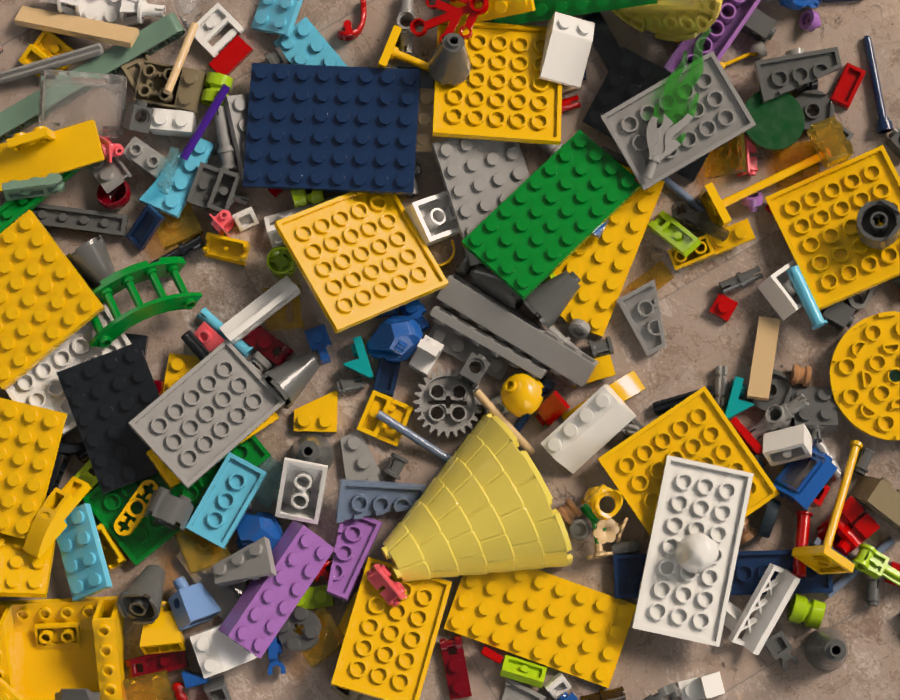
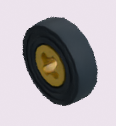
M775 499L769 501L758 535L765 538L770 537L781 506L780 501Z

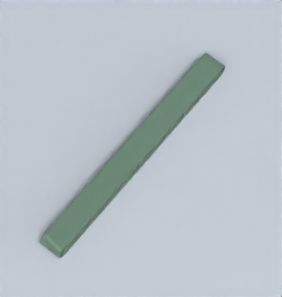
M174 13L168 14L140 30L139 36L132 48L115 45L104 51L103 55L92 58L0 112V143L121 73L120 67L137 58H142L146 54L150 56L185 34V30Z

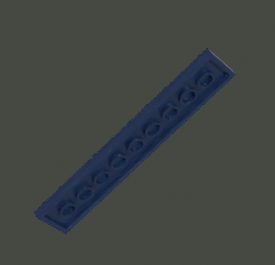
M793 550L738 551L730 595H753L770 563L793 573L794 557L791 555ZM647 554L613 555L615 599L638 598ZM806 566V578H800L801 580L793 594L832 593V574L820 575ZM774 571L770 580H774L779 572Z

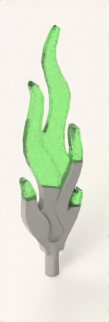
M711 28L701 34L696 41L692 66L686 78L679 84V77L688 61L686 50L683 51L681 62L668 78L663 95V123L659 128H657L659 104L656 103L654 106V112L646 130L649 164L644 177L652 179L657 165L665 157L673 153L686 137V134L683 133L678 138L672 140L678 132L689 124L695 115L699 93L695 94L689 110H687V101L692 88L703 73V44L711 33Z

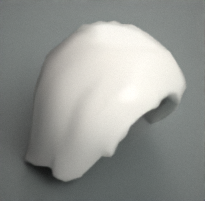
M703 533L685 536L678 543L676 549V558L679 565L689 573H699L712 565L719 554L717 543Z

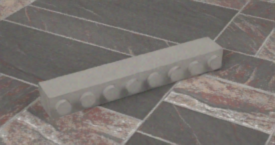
M456 274L448 276V285L442 288L436 297L441 300L440 303L444 307L454 308L459 311L458 314L466 320L472 319L477 322L476 325L484 331L490 330L495 333V337L502 342L508 341L516 351L520 353L526 352L532 356L531 359L541 365L545 364L550 367L549 370L552 373L568 378L567 381L576 387H583L587 384L599 363L597 360L515 310L510 309Z

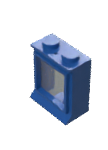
M812 447V457L788 462L772 483L780 493V497L783 498L785 496L791 502L796 501L807 510L838 468L832 463L833 459L824 452L820 454Z

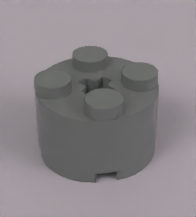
M887 200L870 201L864 204L857 215L856 230L859 239L868 247L879 250L892 245L900 234V212L898 208Z
M159 486L158 490L153 491L143 515L146 518L151 515L154 517V522L176 530L178 526L180 532H184L194 509L191 499L183 495H179V497L170 494V490Z

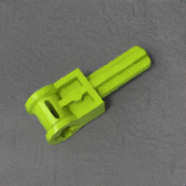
M861 543L858 547L859 552L856 558L852 559V562L855 564L854 568L874 579L883 576L900 587V572L887 564L890 558L878 552L871 545Z

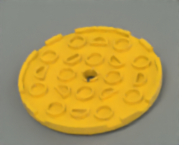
M889 311L862 319L843 335L831 358L829 382L831 393L838 409L854 427L878 439L900 441V380L894 382L889 377V373L892 370L900 373V312Z

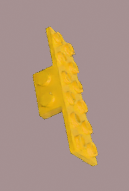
M85 121L56 131H52L45 126L33 128L32 132L16 133L13 135V138L6 139L8 146L0 148V192H3L2 183L12 180L21 181L33 177L41 178L46 177L50 173L62 174L104 161L105 158L95 121Z

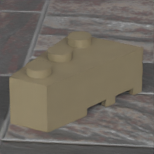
M866 475L860 476L847 496H852L854 499L862 501L866 504V509L875 511L882 517V520L900 532V490L893 489L891 487L892 483L883 477L878 479Z

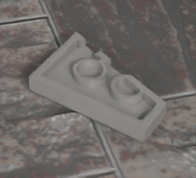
M655 279L617 299L647 356L667 346Z

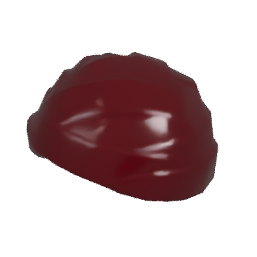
M124 180L122 184L108 194L100 185L96 196L99 204L106 209L118 210L129 202L131 191L128 183Z

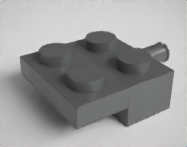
M200 162L186 203L218 214L222 210L229 211L234 201L246 206L249 197L237 194V186L241 178L240 174Z
M791 388L790 401L803 394L810 404L794 415L792 427L805 424L808 431L813 434L814 443H817V440L818 443L822 442L821 433H836L839 424L836 402L832 396L831 388Z

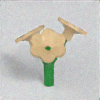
M584 504L580 510L591 521L595 539V552L587 556V559L594 560L613 556L612 552L603 551L602 544L613 542L616 539V534L617 542H620L629 518L626 517L620 524L612 518L599 520L592 512V509L587 504Z

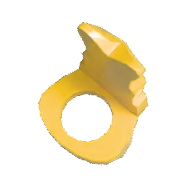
M603 484L589 488L581 503H587L599 520H606L617 514L623 504V498L620 491L611 489ZM605 496L611 497L615 503V507L610 513L602 512L599 507L600 500Z

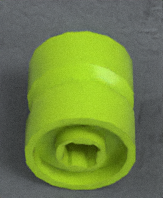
M208 72L204 82L207 88L202 90L200 102L210 107L223 83L229 86V91H231L233 78L221 73Z
M291 190L295 208L306 206L309 201L313 204L324 201L322 191H312L311 194L307 195L306 190Z
M282 246L275 247L267 255V265L275 277L282 279L286 275L290 277L294 274L297 265L287 248Z
M794 594L788 610L787 620L798 624L804 622L805 626L818 630L824 617L826 603L815 599L809 602L807 597Z

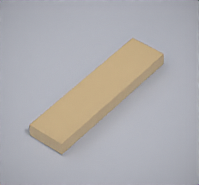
M759 316L747 398L769 401L781 319Z

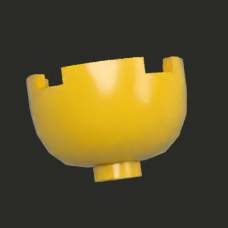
M516 373L510 376L501 388L502 404L510 413L517 417H521V415L526 413L531 415L539 408L543 401L541 394L544 386L531 375Z

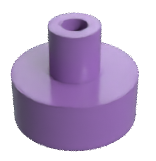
M811 9L805 10L799 18V27L808 32H812L821 26L819 13Z
M758 191L741 199V203L748 207L749 212L757 211V206L763 203V194Z

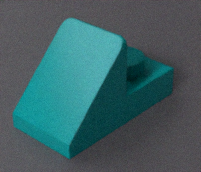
M354 337V344H351V349L354 357L358 356L359 359L343 363V366L372 380L374 376L362 337Z
M735 376L732 380L724 409V414L728 419L755 405L754 403L739 399V397H743L746 385L743 384L744 378Z

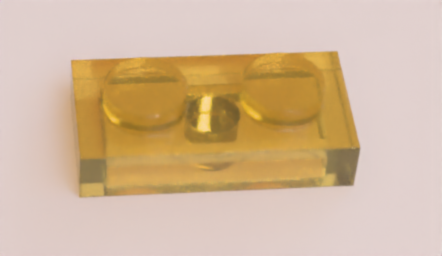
M661 260L630 283L627 288L632 292L655 279L658 291L674 279V276Z

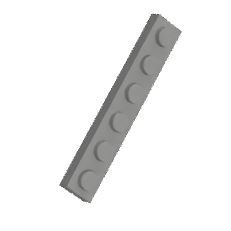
M441 306L433 307L429 314L434 317L433 320L436 323L452 327V331L455 334L471 338L470 342L478 347L483 345L490 349V354L498 358L504 357L508 360L507 363L515 368H523L527 371L526 374L536 379H542L546 375L547 367L534 362L528 356L516 351L514 348Z

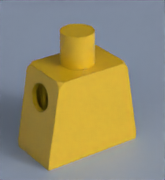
M161 602L160 614L154 623L143 625L140 648L145 655L186 650L183 630L179 631L172 610L169 611V602Z

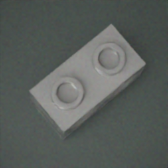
M136 136L132 138L123 152L126 159L156 180L171 164L167 158Z

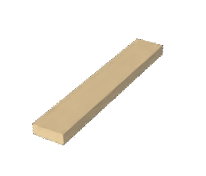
M22 6L14 19L15 25L128 48H132L139 36L138 28L28 6Z

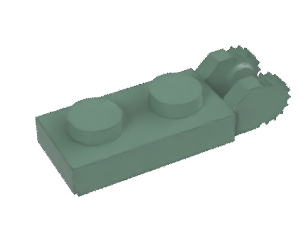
M50 173L46 177L41 178L33 177L28 180H12L2 183V191L6 201L48 196L49 194L60 193L65 189L62 175L58 173Z

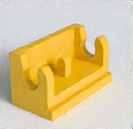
M207 232L205 237L207 240L206 246L203 247L205 257L246 266L251 247L249 242Z
M100 523L96 527L108 571L111 572L128 560L115 539L104 525Z

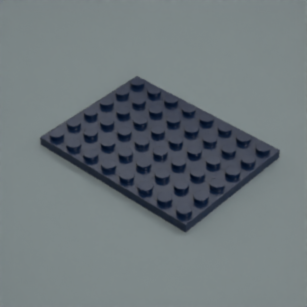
M252 63L243 188L414 195L421 69Z

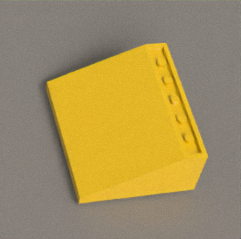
M119 596L86 597L79 601H73V598L0 601V677L25 700H55V693L60 692L61 689L88 688L91 692H100V700H126L124 617L117 609L116 603Z

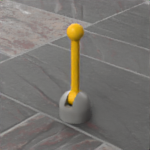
M760 40L752 44L750 52L725 63L720 62V64L725 69L726 66L749 56L756 59L767 56V51Z

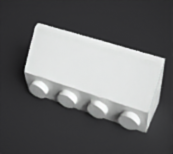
M606 384L540 444L558 463L574 474L629 424L636 415L614 390Z

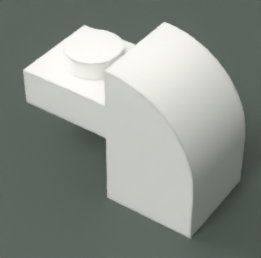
M425 335L417 345V350L408 364L409 368L428 377L444 345Z

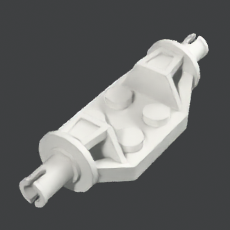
M39 0L40 3L57 4L59 13L129 27L138 23L143 24L146 16L162 18L165 16L163 13L166 12L165 5L148 4L147 0ZM66 5L75 6L76 10L68 8ZM127 13H137V16L126 17Z

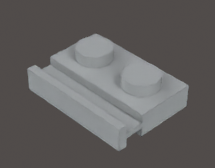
M118 156L112 157V163L104 160L87 166L107 194L124 182L123 179L127 176H132Z

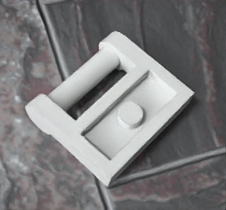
M217 3L196 22L199 27L194 39L211 57L215 58L223 47L237 34H241L245 30ZM230 24L232 28L211 46L209 42L223 28Z

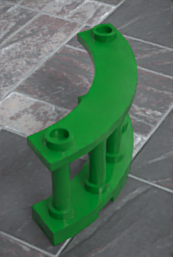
M176 256L161 257L158 259V262L149 264L147 260L123 268L99 281L101 285L94 289L93 292L102 304L106 302L114 320L104 328L98 315L90 320L96 332L94 338L89 342L90 347H109L123 332L155 315L175 310H192L203 295L201 292H188L179 274L186 264L184 258ZM172 277L179 294L167 296L159 278ZM150 280L158 299L143 303L134 284ZM127 288L135 308L121 315L113 295Z

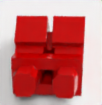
M848 496L845 499L832 543L834 549L843 556H847L880 528L878 523L868 513H863L860 516L865 510L852 496ZM832 513L817 528L819 531L818 537L822 541L825 539Z

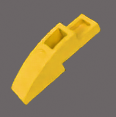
M747 218L709 235L706 234L698 237L701 244L686 258L674 248L667 250L676 271L733 250L737 246L756 239Z
M73 476L62 490L55 487L38 511L27 534L23 550L40 559L67 527L64 520L89 492L91 486L87 482Z

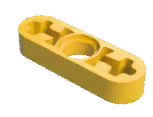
M145 480L137 488L114 522V530L117 534L129 536L134 532L143 519V514L148 505L144 500L137 497L139 494L142 497L145 495L146 490L144 487L146 485L151 486L153 484L152 489L158 490L159 485L155 481ZM149 493L145 499L150 500L152 494ZM134 502H140L143 505L141 513L134 514L131 511V506ZM126 513L137 518L135 522L132 519L128 522V527H130L128 531H120L122 528L119 525L120 522L125 523L129 518L125 516Z

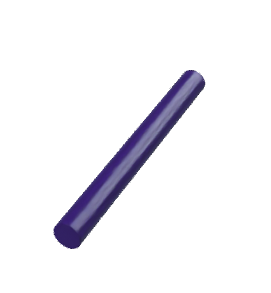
M223 83L182 151L181 158L186 161L188 160L229 92V86Z

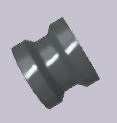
M279 46L272 53L267 52L264 54L269 64H289Z

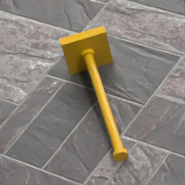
M394 25L377 68L386 69L390 59L394 60L396 58L429 72L428 62L398 50V47H395L402 28Z
M825 147L821 149V152L722 200L711 182L703 187L698 197L706 208L705 210L716 231L727 227L732 221L725 207L824 159L827 161L831 159V155Z
M851 440L850 453L823 545L794 547L791 554L820 575L853 573L855 564L831 549L859 450L863 448V443L858 440Z

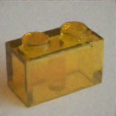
M835 116L812 124L807 131L825 169L848 161L853 154V146L846 139L843 133V126L837 121Z

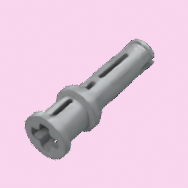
M220 106L214 115L219 143L217 154H220L221 168L229 171L239 169L236 164L234 146L231 143L225 106Z

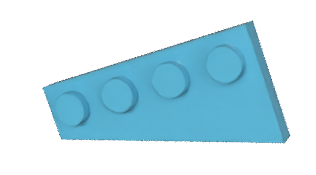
M200 138L187 161L180 157V153L139 199L140 203L145 205L151 204L156 210L178 219L186 205V200L200 162L208 163L215 144Z

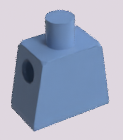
M184 576L172 582L177 592L169 598L168 602L179 631L210 621L221 612L220 607L202 583L189 586Z

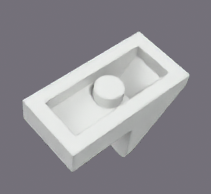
M720 672L677 682L678 689L682 694L680 696L681 700L709 699L725 693Z

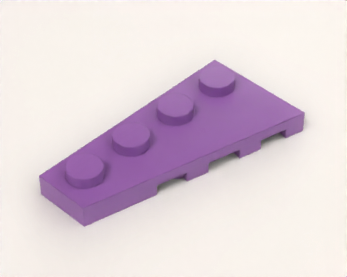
M368 516L362 519H349L340 522L327 594L346 602L348 601L382 527V522Z

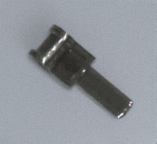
M678 201L672 205L671 214L673 218L685 228L696 233L700 230L720 241H725L728 238L729 231L704 219L702 213L690 208L686 202Z

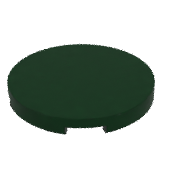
M759 91L752 95L745 103L756 126L747 130L744 134L754 146L770 151H783L796 143L802 135L805 125L804 112L799 102L789 93L762 104Z

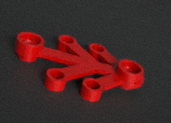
M426 0V5L429 9H439L446 13L427 21L416 18L410 23V30L414 36L422 37L427 33V30L449 22L445 32L439 38L441 42L447 34L455 32L461 17L469 14L465 25L459 29V34L463 39L468 40L473 35L472 28L477 17L488 11L489 2L488 0H448L450 2L459 1L465 4V6L457 8L440 0H436L434 5H429L431 0ZM482 3L481 8H475L476 4ZM419 26L423 27L421 32L416 31ZM464 30H469L468 35H463L462 33Z

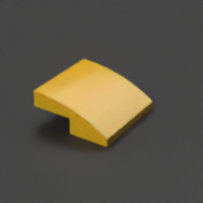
M42 31L34 44H29L18 61L26 65L75 49L55 33ZM72 64L35 75L46 84H50L60 78Z
M373 390L357 430L398 447L403 435L375 416L381 410L402 425L407 426L414 407Z

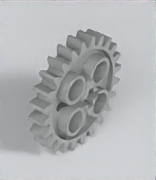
M450 368L447 369L446 374H443L442 370L439 369L438 376L431 372L432 379L429 380L424 377L425 386L418 384L422 391L414 393L415 396L419 397V400L413 401V404L419 405V408H416L414 412L421 413L417 420H425L422 427L430 426V434L437 430L438 437L441 436L442 432H445L446 438H449L450 432H453L454 436L457 437L459 430L466 434L465 427L467 426L472 429L473 426L470 422H478L475 414H482V411L477 409L482 404L472 394L475 390L456 379L459 374L458 369L454 374H451ZM435 387H440L444 391V394L439 398L431 394ZM458 387L463 388L465 395L462 398H456L453 395L454 389ZM446 398H450L451 402H467V405L452 404L450 408H446L445 404L430 405L429 402H446ZM433 409H441L443 416L440 419H434L431 416ZM456 409H462L465 412V416L460 420L455 419L452 415Z

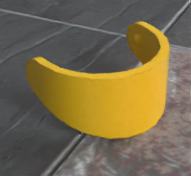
M453 239L450 240L453 249L452 255L446 262L438 264L440 269L448 267L455 257Z

